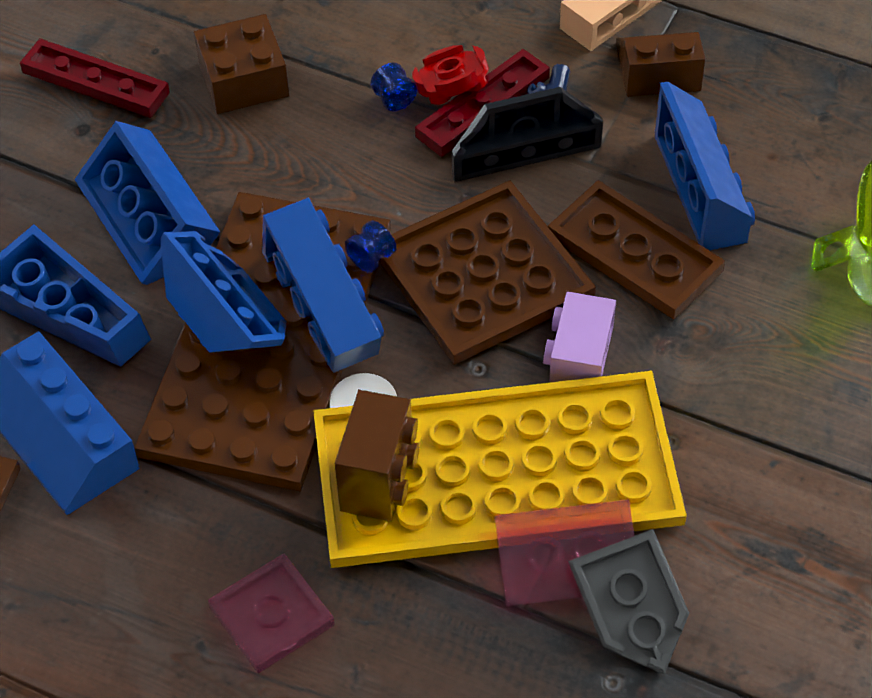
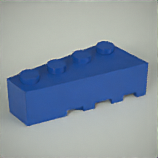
M308 197L263 215L262 254L267 262L274 260L277 269L276 277L281 286L285 288L291 285L290 292L293 306L300 317H310L311 321L308 322L310 335L331 371L335 373L378 355L384 330L378 316L375 313L369 314L364 304L366 297L361 283L357 278L351 279L345 267L348 266L342 247L338 243L333 245L328 235L330 228L325 214L321 209L316 211Z
M33 224L0 252V310L120 367L151 341L140 314L36 225Z

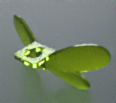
M872 161L865 167L860 179L857 195V225H852L817 238L814 243L811 264L815 271H820L850 260L848 264L850 284L855 294L869 307L872 306ZM838 241L844 244L833 255L823 258L824 251L830 244Z

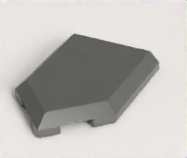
M649 530L568 561L603 648L665 674L689 616V611L654 530Z

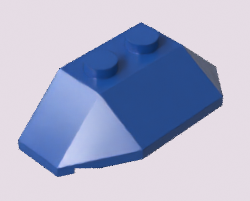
M197 231L163 232L160 240L166 298L209 353L282 345L285 339L284 334L287 321L242 267L219 249L204 243L205 238Z

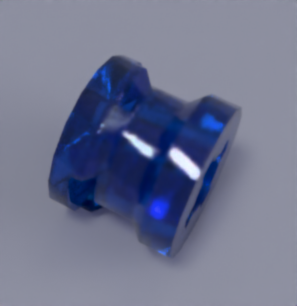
M398 63L383 65L373 74L370 80L371 89L376 95L381 97L382 104L389 111L402 110L417 95L416 84L409 77H406L405 70Z
M373 220L363 225L359 235L350 236L344 243L345 250L353 263L368 273L373 272L379 266L378 261L381 258H388L396 251V243L390 232L379 222Z

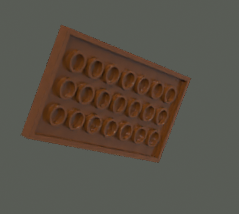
M238 192L216 246V249L222 251L245 270L287 321L284 334L285 339L282 345L209 353L185 322L134 447L137 458L302 491L317 447L313 410L330 408V397L334 387L339 383L343 369L335 373L331 371L310 335L308 329V322L311 321L310 317L302 318L298 315L293 306L290 292L291 285L285 288L281 286L276 277L277 269L274 260L267 262L262 254L263 215L296 202ZM314 206L316 211L321 209L325 214L330 228L328 235L333 245L338 243L342 247L348 266L345 268L351 279L357 278L367 301L380 263L372 243L390 234L391 220Z

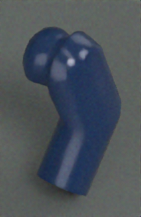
M563 64L554 65L549 83L545 85L542 82H538L537 87L532 83L527 89V94L561 87L566 91L570 68Z

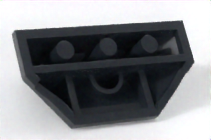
M561 87L484 104L452 150V178L454 183L601 148L603 120L599 114Z

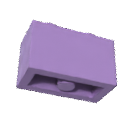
M573 292L566 293L563 308L555 307L552 331L557 332L555 340H547L543 364L550 365L549 382L601 377L603 375L614 326L616 300Z

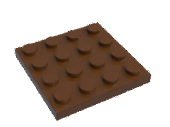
M511 180L372 243L373 249L378 255V261L454 365L553 318L555 307L563 308L567 292L595 296L596 286Z

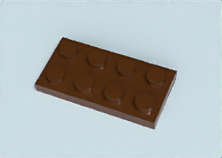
M599 180L548 225V228L566 249L673 320L724 271L725 260Z

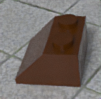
M699 32L616 38V47L627 97L659 94L660 83L667 81L685 92L701 91L705 55Z

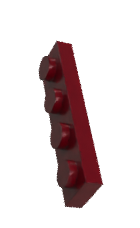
M41 38L38 39L20 61L22 73L149 118H152L170 93L168 82Z
M525 49L520 50L486 75L487 84L484 88L474 92L466 91L459 94L416 125L415 137L439 156H445L454 149L484 104L526 95L527 89L532 83L537 87L538 82L544 83L550 78V67Z

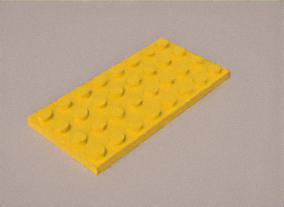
M652 371L411 399L412 418L418 419L417 434L414 442L419 443V454L415 468H407L404 478L408 480L407 497L403 506H396L392 522L340 512L334 463L353 406L313 410L331 568L685 525L687 515Z

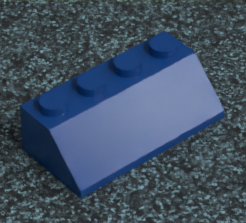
M668 81L660 83L655 139L698 244L708 250L748 243L750 226L755 224L754 209L750 202H745L740 176L737 172L733 173L731 170L729 152L726 145L720 144L718 140L717 125L714 117L708 116L702 101Z
M115 121L74 179L142 284L148 285L164 277L160 240L163 232L197 231L205 238L204 243L211 245L220 233L218 227L151 130Z
M39 331L1 354L0 434L66 515H69L140 469L132 439Z

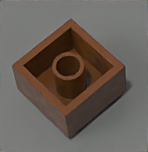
M266 14L194 31L198 62L217 114L289 97L286 64Z
M358 389L334 463L340 512L392 522L396 506L404 505L408 492V480L404 478L407 468H415L419 454V443L414 442L417 434L418 419L412 418L411 399Z

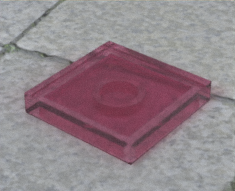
M285 553L208 599L209 608L257 673L262 672L335 625L332 614Z

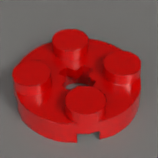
M454 45L431 53L422 60L424 67L419 72L415 67L412 72L418 93L428 97L431 104L440 105L449 101L452 96L484 88L487 84L486 75L489 71L484 51L480 47L473 45L474 52L464 51L462 45Z

